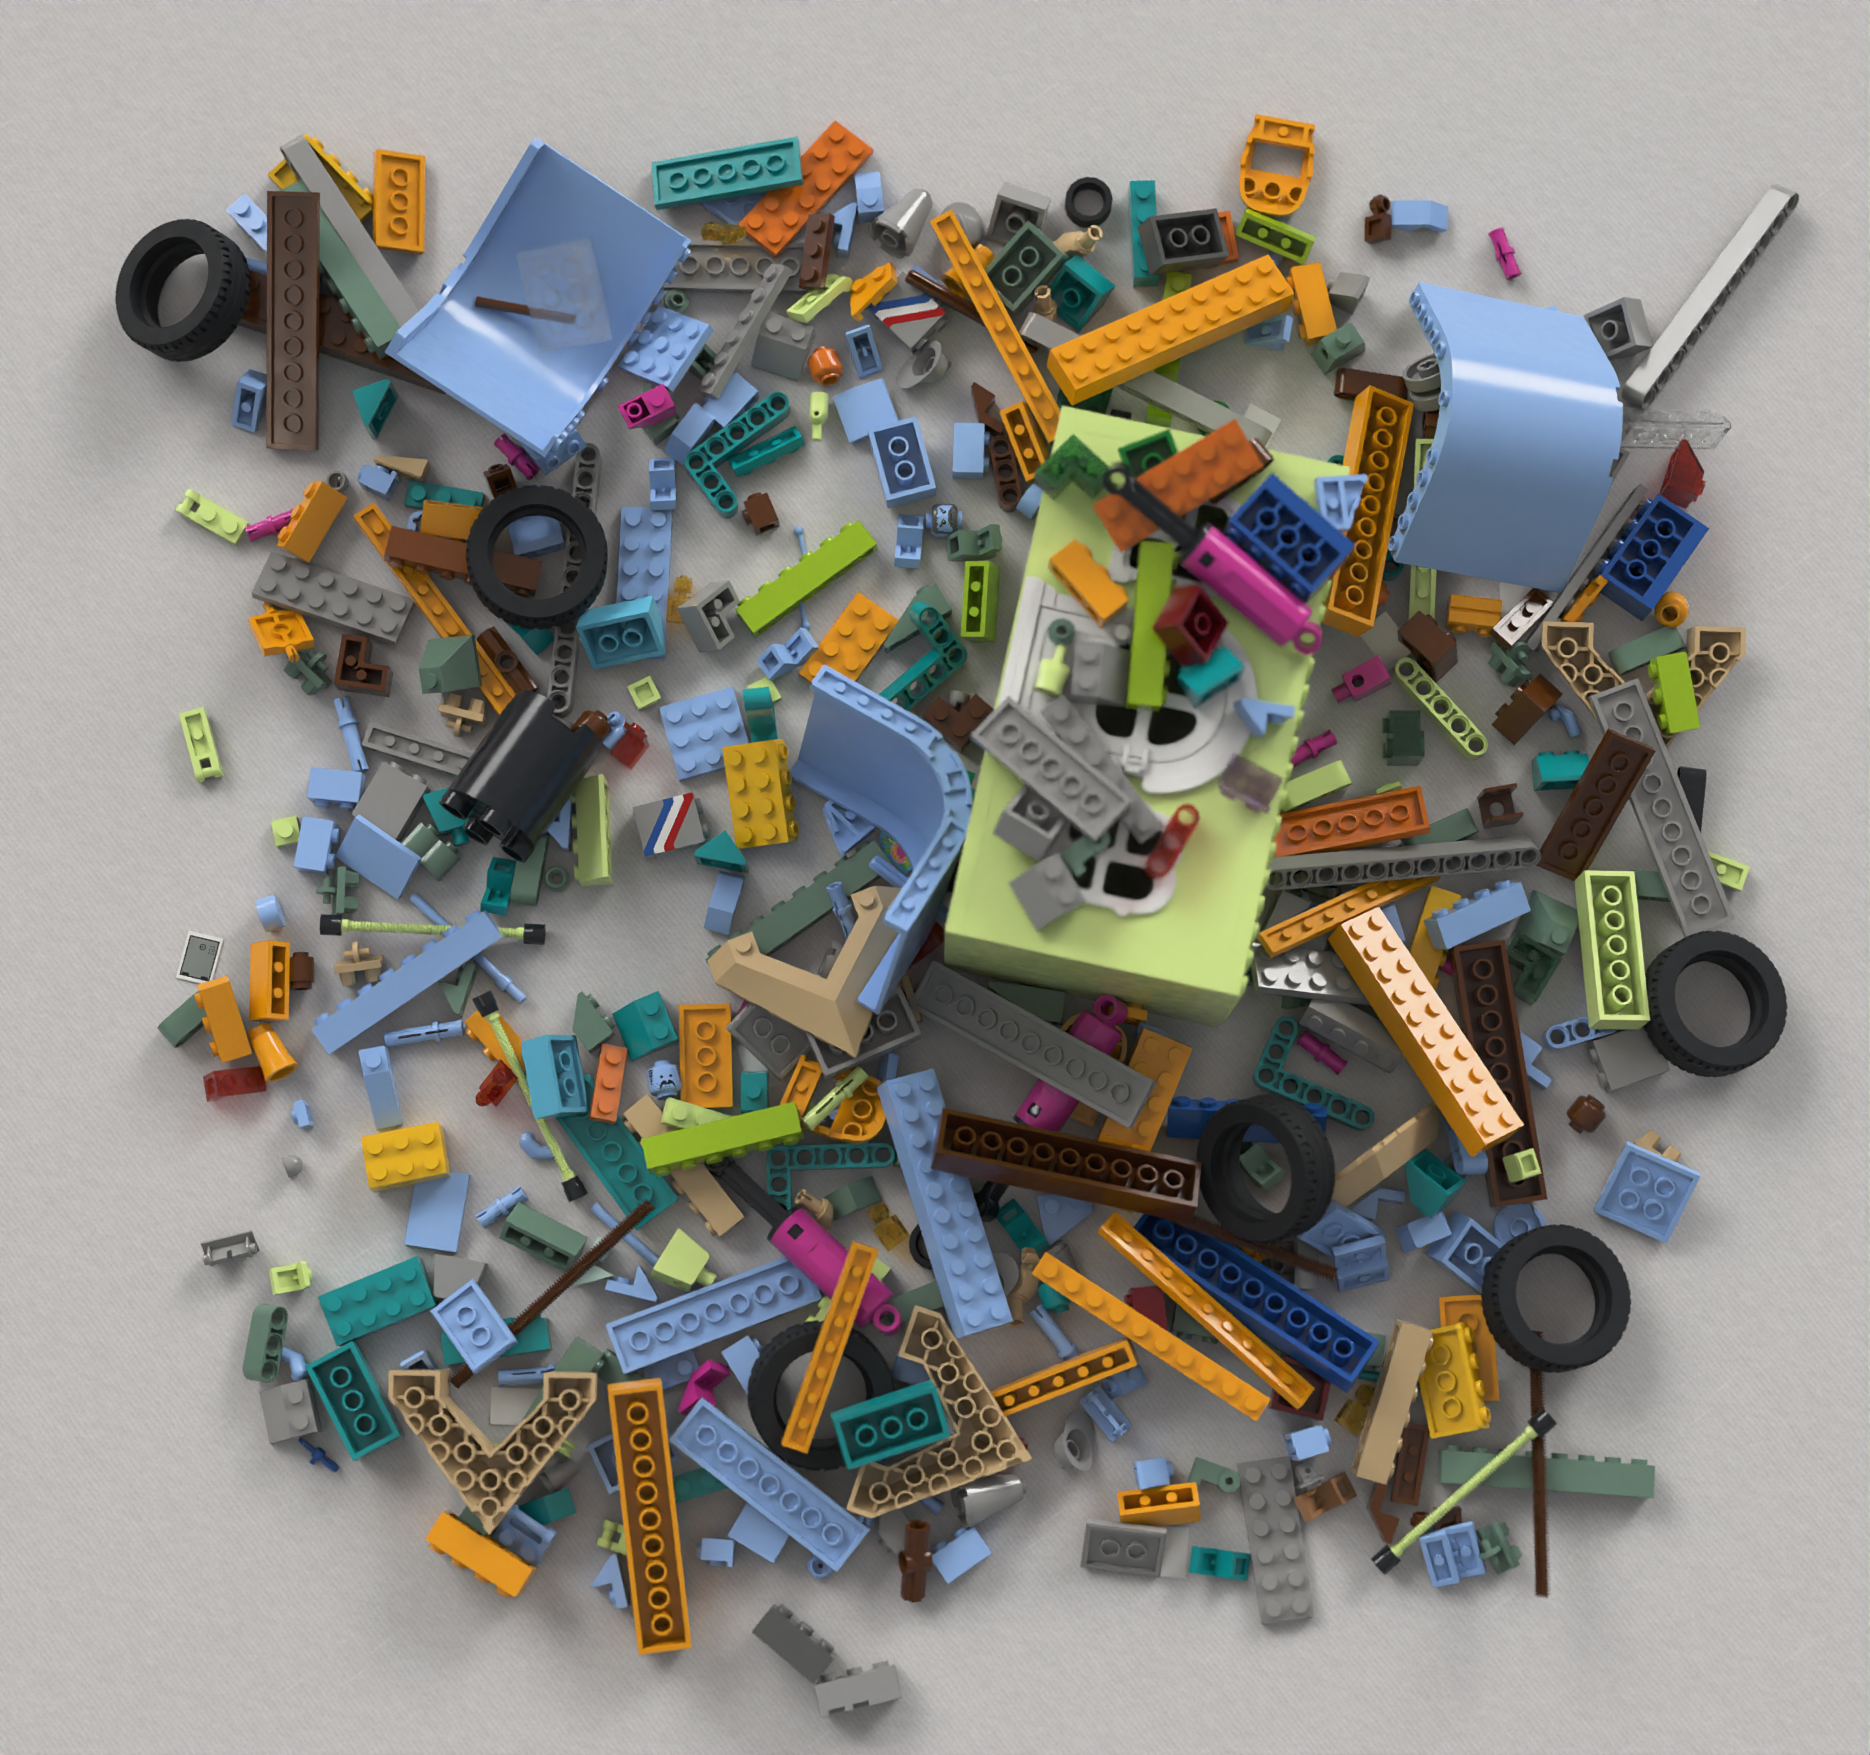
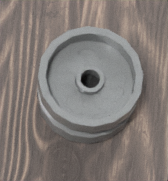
M1432 353L1412 362L1406 367L1402 375L1405 385L1410 391V398L1412 403H1414V408L1422 412L1440 409L1438 402L1441 392L1440 369L1437 358Z

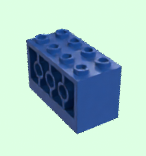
M1273 473L1234 513L1223 531L1224 536L1305 604L1316 595L1347 561L1356 546Z
M1657 494L1654 500L1648 498L1608 554L1607 558L1610 561L1605 559L1592 578L1594 579L1601 575L1608 580L1599 593L1640 621H1643L1656 606L1709 528L1660 494Z

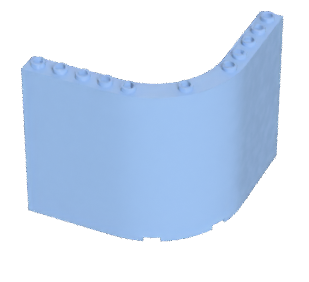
M536 138L530 143L474 239L463 254V257L466 258L464 264L460 262L458 267L453 269L443 283L440 293H436L418 313L396 332L385 353L543 457H546L550 451L555 453L570 433L579 425L586 414L583 412V409L597 390L603 391L609 381L606 376L626 345L630 344L632 346L638 337L639 332L636 329L640 323L645 325L653 312L649 309L653 302L658 304L665 294V291L662 290L665 283L671 284L677 275L676 265L679 261L684 263L691 250L688 246L691 240L539 138ZM477 296L544 308L576 314L577 321L576 325L498 311L477 307L475 302Z
M1418 282L1415 291H1412L1409 304L1438 361L1441 377V392L1438 399L1440 411L1431 448L1427 451L1425 465L1418 472L1415 488L1407 498L1406 509L1398 519V527L1394 536H1391L1388 549L1394 561L1398 563L1562 593L1606 500L1613 480L1612 477H1609L1613 459L1618 460L1623 409L1622 402L1617 401L1616 391H1618L1620 385L1614 368L1585 318L1582 316Z
M823 665L811 683L810 688L815 694L800 753L790 770L792 779L883 830L901 847L913 869L912 874L885 914L883 920L885 925L896 930L899 934L857 999L858 1004L879 1015L935 925L966 838L973 804L972 791L967 772L956 751L951 750L942 739L943 736L936 729L914 714L830 667Z

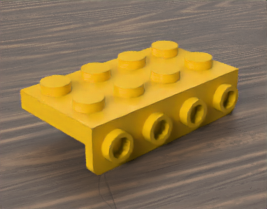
M305 133L303 135L362 224L373 213V194L366 187L362 190L356 184L358 182L357 178L349 170L344 172L339 167L341 165L340 161L332 153L327 155L322 150L324 148L323 144L315 136L310 138ZM285 158L267 174L280 190L299 181Z
M774 739L722 747L737 848L742 849L797 841L799 825L794 816L796 802L791 794L792 774L787 766L789 752L784 740Z
M1457 1323L1431 1329L1433 1344L1430 1351H1426L1424 1358L1425 1370L1423 1375L1418 1378L1431 1439L1489 1428L1488 1422L1491 1421L1489 1408L1485 1406L1483 1400L1485 1386L1478 1376L1477 1369L1480 1368L1478 1355L1473 1352L1474 1334L1472 1328L1468 1327V1323Z

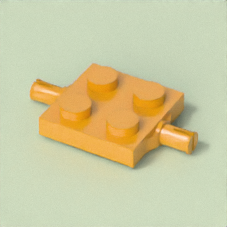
M264 602L263 608L266 613L249 617V627L264 657L286 653L289 661L294 663V660L297 662L300 659L297 651L314 647V639L302 615L290 610H276L274 605Z

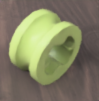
M565 1440L557 1451L571 1458V1450L576 1449L577 1446Z

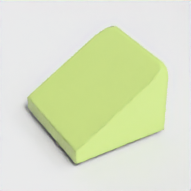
M1533 1148L1503 1157L1510 1182L1520 1181L1541 1174Z

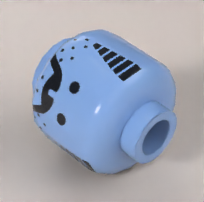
M661 1060L655 1062L654 1067L647 1071L649 1092L651 1095L657 1096V1100H666L669 1097L675 1098L678 1096L677 1093L682 1089L680 1069L677 1065L670 1064L669 1060Z

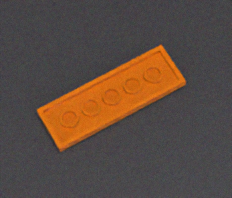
M835 120L801 156L803 185L768 191L740 221L738 229L777 258L807 226L809 214H818L873 155V149Z
M1233 419L1137 477L1136 480L1181 517L1262 468L1263 465L1237 420ZM1109 494L1092 505L1120 553L1160 529L1122 496Z
M1421 786L1280 813L1279 816L1282 817L1281 824L1273 843H1276L1275 856L1283 857L1338 852L1429 834L1431 831Z

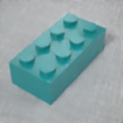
M417 1256L318 1296L336 1346L340 1347L430 1311L439 1305L437 1298L434 1297V1290L422 1259Z
M351 1341L305 1366L352 1461H358L405 1436L357 1341Z
M932 1380L829 1413L842 1458L848 1470L951 1437L939 1395Z

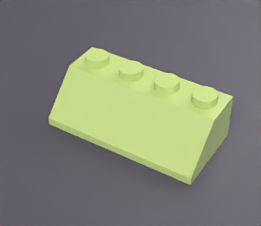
M604 774L583 778L571 795L572 804H576V813L572 814V827L577 829V839H573L574 854H578L579 863L574 864L575 880H579L582 887L613 885L608 782Z

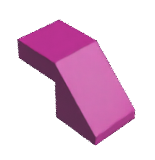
M708 1360L691 1373L679 1407V1413L687 1416L701 1397L716 1407L713 1388L730 1376L729 1367Z

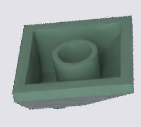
M475 635L428 640L419 666L422 694L443 693L482 686Z
M1533 890L1528 900L1531 911L1521 916L1513 937L1561 958L1566 954L1577 928V909Z

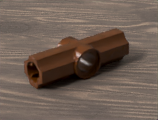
M495 627L489 628L480 634L476 640L516 695L519 696L524 689L533 692L539 689ZM513 659L514 664L511 668L504 669L501 667L504 660Z
M918 1519L910 1520L906 1524L904 1550L900 1551L898 1557L899 1567L902 1572L900 1596L903 1600L912 1603L921 1602V1599L925 1597L927 1571L932 1569V1556L929 1550L930 1525L928 1522Z

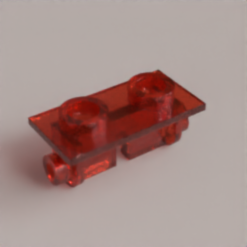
M499 1060L480 1085L479 1089L481 1091L475 1096L478 1106L483 1107L493 1103L497 1107L519 1079L502 1060Z

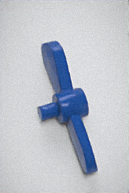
M302 1437L298 1439L312 1453L311 1456L313 1458L310 1460L312 1465L316 1461H321L331 1471H338V1464L325 1456L326 1452L322 1448L313 1447Z

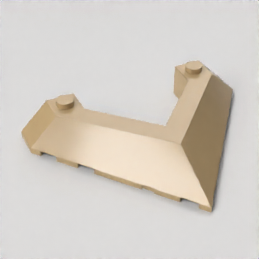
M1542 621L1541 648L1598 722L1588 697L1625 682L1612 668L1608 667L1600 658V655L1593 649L1594 623ZM1694 626L1687 629V658L1697 711L1726 678L1734 665L1745 655L1746 628ZM1653 687L1645 696L1658 726L1657 716L1660 713L1658 705L1653 700L1652 692L1655 689ZM1659 729L1665 746L1668 748L1673 742L1672 740L1679 733L1664 735L1663 730Z
M873 886L850 895L858 919L827 979L761 954L753 932H749L726 941L707 960L716 985L736 993L738 997L753 1005H759L768 1010L770 1014L804 1032L808 1031L817 1039L833 1047L836 1046L857 1059L863 1036L866 1035L873 1016L872 1011L857 1003V999L899 934L896 930L885 925L883 920L902 888Z
M1434 1101L1370 1150L1335 1174L1334 1191L1330 1203L1335 1200L1345 1207L1417 1153L1424 1149L1431 1150L1435 1147L1432 1142L1438 1136L1441 1114Z
M915 1305L897 1356L923 1364L929 1379L936 1386L939 1399L955 1433L951 1434V1437L939 1440L889 1466L876 1461L860 1466L846 1510L871 1519L1032 1460V1457L942 1315Z
M389 1370L388 1398L394 1406L398 1407L405 1417L404 1420L415 1435L419 1436L425 1444L426 1450L450 1483L455 1485L460 1492L461 1498L472 1513L476 1514L484 1525L483 1528L490 1535L597 1401V1373L544 1372L543 1400L497 1447L493 1445L449 1397L450 1370Z

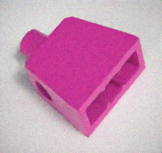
M1377 655L1343 674L1342 679L1344 683L1331 689L1338 703L1351 696L1357 702L1390 685L1391 679ZM1356 680H1362L1364 682V684L1361 687H1355L1353 685V683Z

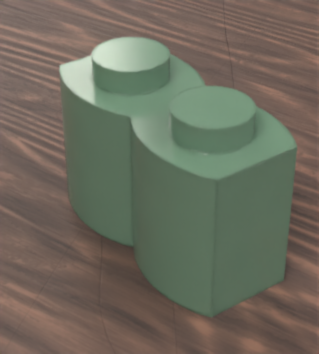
M420 822L401 844L420 856L422 859L419 864L435 879L440 881L460 860L456 855L459 850L449 841L444 844L438 838L440 833L430 823L425 826Z

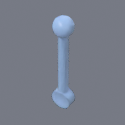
M797 526L794 528V534L798 536L803 556L807 553L802 535L804 530L802 527Z
M800 600L801 628L809 630L811 624L807 621L804 603Z

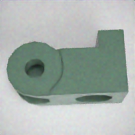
M1106 831L1094 843L1084 834L1060 855L1065 866L1076 879L1086 872L1087 869L1083 864L1089 858L1106 850L1110 841L1109 835Z
M1195 1457L1187 1480L1188 1483L1196 1482L1197 1486H1200L1201 1480L1215 1484L1219 1490L1227 1493L1235 1492L1241 1482L1240 1476L1234 1470L1199 1457Z

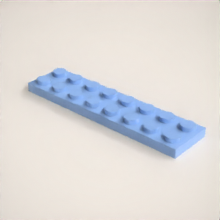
M786 1257L605 1324L622 1373L627 1375L821 1301L822 1297L818 1287Z
M703 1397L700 1398L668 1440L836 1572L870 1530L857 1517Z

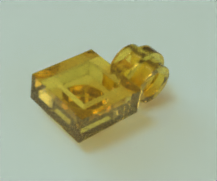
M708 222L702 227L701 236L704 240H718L723 245L735 244L737 239L746 237L745 226L729 223L720 226L718 223Z
M687 575L675 578L674 590L678 593V596H668L666 621L668 623H684L677 608L691 598L685 597L687 593L692 592L693 585L692 578H688Z
M1366 1384L1359 1386L1355 1393L1358 1402L1355 1403L1348 1398L1334 1421L1353 1435L1358 1436L1364 1427L1368 1413L1365 1407L1370 1406L1375 1388Z

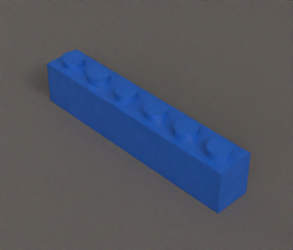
M1186 1096L1172 1098L1168 1107L1167 1137L1200 1139L1205 1125L1214 1116V1113L1220 1110L1221 1107L1239 1099L1216 1101L1210 1097H1205L1201 1100L1190 1099ZM1317 1103L1301 1105L1317 1120L1326 1134L1327 1106H1321ZM1256 1124L1248 1128L1242 1140L1245 1142L1279 1143L1268 1130Z

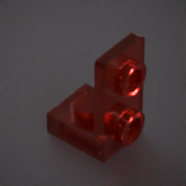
M624 722L622 727L625 734L610 755L632 770L650 745L647 740L648 736L645 734L646 731L634 722L632 725Z
M261 1066L218 1070L203 1076L207 1102L218 1101L226 1096L260 1093L267 1090Z

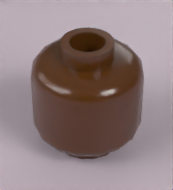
M590 710L584 711L572 726V732L574 734L582 724H586L602 743L610 732L607 716L598 710L595 712Z
M1590 1094L1587 1097L1579 1096L1567 1110V1116L1571 1120L1568 1125L1580 1134L1583 1130L1587 1133H1593L1606 1118L1605 1106Z

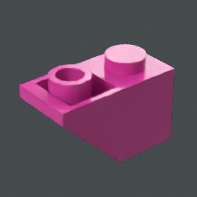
M664 384L618 406L629 430L654 426L677 414L675 405Z

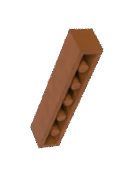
M391 526L384 555V561L389 562L388 565L395 568L412 567L415 572L421 574L437 573L440 578L446 580L458 578L464 580V583L471 585L466 561L467 543ZM494 550V568L504 586L523 598L535 596L542 561Z

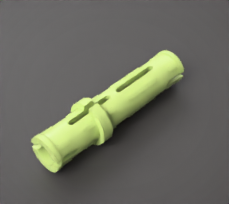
M856 1066L847 1077L835 1083L836 1087L802 1117L801 1122L810 1131H813L846 1098L850 1099L853 1096L852 1092L868 1079V1075L861 1067Z

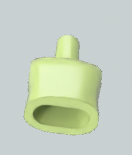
M812 392L810 394L809 418L812 424V441L815 442L822 441V426L828 417L829 396L824 392Z
M1057 645L1052 660H1042L1033 688L1035 691L1055 698L1062 695L1071 671L1070 667L1063 664L1067 652L1065 646Z

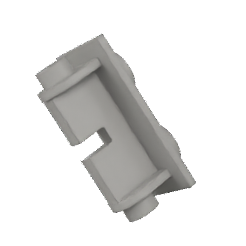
M252 1230L201 1242L205 1254L203 1255L204 1264L211 1267L215 1264L228 1262V1258L236 1260L248 1256L253 1257V1254L259 1251Z
M1300 1462L1295 1467V1473L1300 1482L1295 1487L1303 1488L1304 1491H1309L1322 1485L1320 1480L1326 1478L1325 1475H1318L1311 1463Z

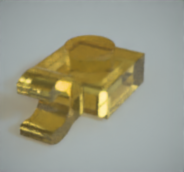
M883 1201L868 1211L869 1216L878 1225L873 1231L887 1251L892 1250L910 1236L896 1214L889 1217V1209Z

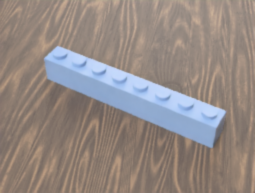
M477 909L465 917L466 924L460 928L455 924L443 932L446 936L438 943L433 939L421 947L424 950L422 954L415 957L412 953L400 962L402 967L394 972L390 968L379 976L381 981L375 986L368 983L357 991L360 996L352 1001L349 997L336 1005L338 1011L330 1016L326 1012L314 1020L316 1026L311 1030L328 1055L500 939L503 934L488 912L485 910L480 913Z

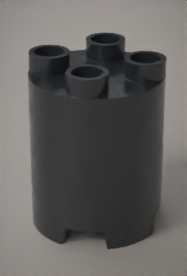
M526 689L519 696L515 695L511 702L507 703L439 801V804L453 816L462 820L468 818L461 829L470 838L487 846L494 836L502 841L499 846L506 854L522 863H526L603 747L598 736L586 724H582L573 734L564 723L552 716L557 705L556 702Z

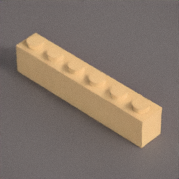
M648 1094L623 1113L627 1118L623 1123L632 1134L637 1131L642 1139L676 1131L675 1128L660 1124L663 1113ZM703 1163L696 1164L697 1167L690 1170H681V1168L671 1170L670 1174L675 1179L671 1184L680 1195L683 1193L687 1194L691 1199L687 1204L697 1216L702 1213L706 1218L707 1222L704 1225L712 1236L718 1234L722 1238L746 1219Z
M1398 1319L1395 1320L1350 1470L1357 1477L1386 1485L1388 1478L1393 1476L1395 1469L1394 1457L1402 1447L1401 1434L1403 1427L1406 1428L1409 1423L1410 1412L1408 1411L1410 1404L1417 1397L1418 1388L1416 1384L1418 1378L1423 1375L1425 1370L1424 1358L1426 1351H1430L1433 1344L1432 1331L1426 1327Z

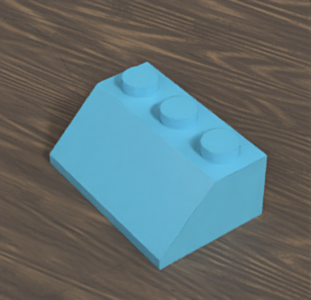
M653 596L585 610L579 616L576 629L593 670L665 655L666 653L662 618Z
M544 1035L522 1041V1058L526 1068V1082L530 1091L531 1109L534 1119H551L590 1112L576 1035Z

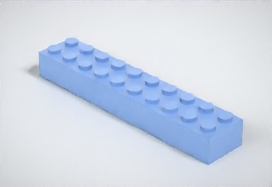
M934 1068L885 1081L877 1087V1091L953 1335L956 1339H961L1013 1322L968 1177L930 1169L937 1123L942 1109L946 1108Z

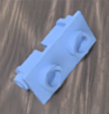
M1097 1385L1078 1401L1111 1442H1114L1132 1427L1131 1423L1100 1385Z

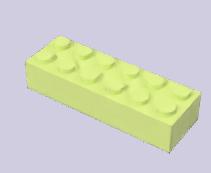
M1584 870L1574 882L1589 1029L1639 1030L1650 1021L1634 871Z

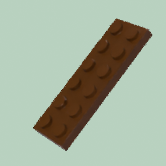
M1608 728L1539 850L1541 859L1536 866L1572 881H1575L1584 870L1589 869L1656 752L1653 747Z

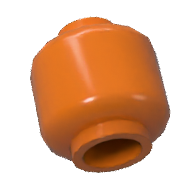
M818 347L807 360L814 382L822 386H830L839 381L843 373V366L836 350Z

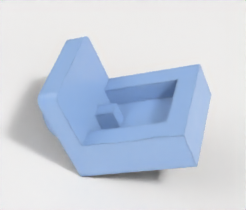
M1139 1362L1137 1366L1102 1379L1103 1387L1110 1399L1148 1384Z

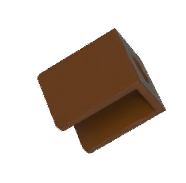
M1517 783L1485 788L1477 796L1484 829L1515 824L1523 817V812L1515 813L1511 796L1512 792L1517 788ZM1496 802L1502 804L1504 814L1502 816H1493L1490 813L1491 804Z

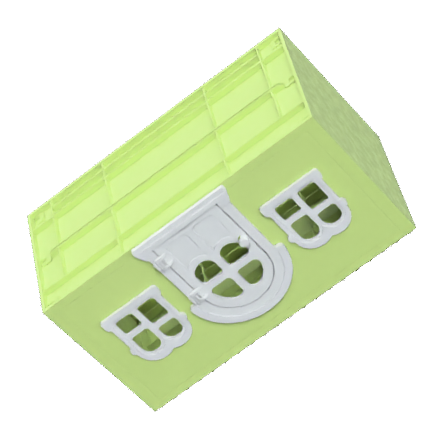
M1062 406L994 710L1009 696L1060 739L1041 713L1043 708L1057 698L1039 693L1033 688L1042 660H1052L1057 645L1050 641L1048 636L1050 624L1060 618L1071 621L1075 627L1076 634L1074 640L1065 646L1067 652L1063 664L1070 667L1071 671L1062 694L1163 825L1161 829L1163 845L1156 854L1151 856L1128 853L1126 851V842L1129 828L1119 817L1120 821L1114 847L1106 848L1104 852L1092 856L1096 859V867L1091 888L1088 890L1079 888L1086 900L1085 904L1036 931L1009 883L1040 862L993 834L1003 810L1023 787L1024 783L985 751L945 928L944 966L952 970L1029 987L1066 992V995L1096 1001L1102 995H1111L1123 1001L1126 1005L1128 1003L1142 1005L1143 1010H1147L1148 1013L1218 1028L1221 1022H1225V1019H1227L1246 990L1248 977H1245L1244 973L1251 966L1254 950L1249 948L1254 943V940H1256L1259 923H1255V921H1257L1260 913H1262L1265 897L1261 896V894L1268 885L1271 871L1266 868H1268L1275 853L1276 843H1273L1279 832L1282 817L1279 816V813L1285 804L1287 790H1284L1292 772L1293 764L1290 763V760L1296 751L1298 737L1295 736L1296 732L1298 733L1299 727H1301L1304 714L1301 708L1307 699L1309 690L1307 680H1309L1310 674H1312L1315 658H1312L1313 654L1305 655L1298 652L1292 640L1282 647L1278 646L1206 584L1172 575L1171 579H1176V588L1200 584L1229 622L1216 648L1219 650L1225 646L1242 662L1245 669L1241 679L1194 708L1188 697L1167 693L1166 704H1161V706L1190 712L1196 717L1197 721L1196 728L1192 734L1179 742L1159 746L1148 742L1147 732L1152 711L1138 710L1133 734L1128 738H1119L1108 735L1100 729L1095 716L1097 704L1070 702L1076 640L1103 642L1119 647L1124 644L1131 645L1137 568H1132L1128 564L1131 547L1120 553L1092 505L1111 494L1106 491L1102 482L1107 467L1114 462H1121L1118 448L1163 432L1169 428ZM1170 429L1178 453L1205 437ZM1268 450L1274 457V460L1266 469L1220 502L1212 505L1207 500L1181 517L1197 530L1208 521L1223 534L1228 520L1271 473L1276 475L1318 512L1314 479L1316 477L1346 476L1349 474L1350 467ZM1120 473L1110 475L1111 480L1116 484H1121L1125 481L1124 476ZM1161 529L1147 537L1161 540L1164 543L1174 544L1173 552L1179 546L1175 540ZM1074 539L1080 545L1084 544L1089 548L1093 560L1098 565L1102 564L1108 570L1110 579L1115 585H1121L1128 594L1129 601L1126 610L1103 628L1097 625L1048 569L1050 558ZM1328 580L1306 604L1312 609L1311 616L1307 621H1312L1318 624L1319 627L1321 622H1323L1326 609L1323 603H1325L1326 596L1329 594L1331 580ZM1061 627L1057 629L1056 633L1063 636L1067 633V630ZM1304 633L1300 636L1305 643L1315 640L1311 633ZM1166 650L1165 656H1166L1167 654H1172V653H1171L1169 650ZM1241 698L1295 706L1294 717L1285 721L1282 725L1266 722L1265 735L1257 739L1233 709V704ZM1067 821L1052 848L1042 861L1057 852L1061 855L1076 842L1069 839L1071 822ZM1114 861L1146 869L1154 880L1152 893L1142 900H1130L1105 894L1102 887L1108 863Z

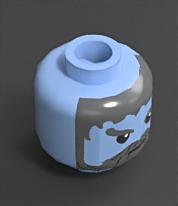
M935 504L932 507L931 513H926V528H931L934 537H946L958 530H962V511H958L957 506L954 504Z

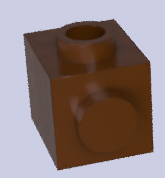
M758 492L747 497V501H744L745 510L741 512L746 524H752L756 536L780 526L779 519L767 492L764 494Z

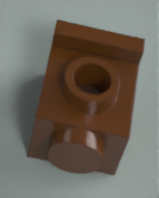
M495 464L489 467L488 471L483 472L489 491L494 499L498 495H504L506 491L517 487L511 468L507 464Z

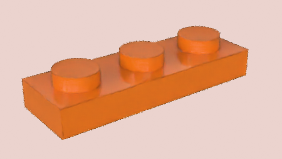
M601 1044L589 1120L615 1124L628 1048Z

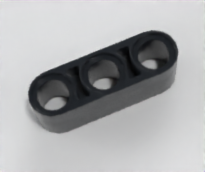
M1679 766L1677 776L1701 833L1707 776L1706 769Z

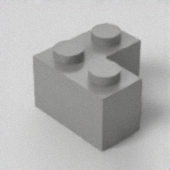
M729 580L709 583L677 608L699 653L718 651L735 638L724 615L738 605L740 600Z

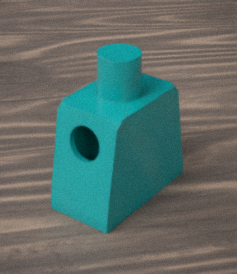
M449 788L424 794L423 799L442 836L452 834L456 847L470 843L469 836L461 829L468 818L465 820L459 819L439 804V801Z
M742 1071L741 1114L769 1108V1071Z

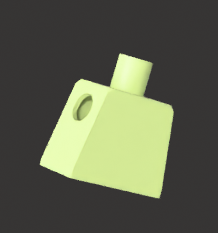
M678 1228L653 1267L649 1277L682 1291L689 1292L695 1281L706 1287L712 1285L717 1275L704 1268L710 1258L709 1253Z

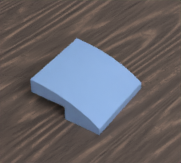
M882 378L833 396L840 419L851 444L869 437L868 428L899 421L885 381Z
M1383 1234L1332 1247L1333 1264L1335 1269L1338 1267L1335 1276L1339 1292L1390 1279V1268L1386 1257V1242Z
M1473 1521L1448 1526L1419 1538L1433 1588L1459 1583L1460 1578L1486 1574L1485 1562L1479 1557V1554L1482 1552Z

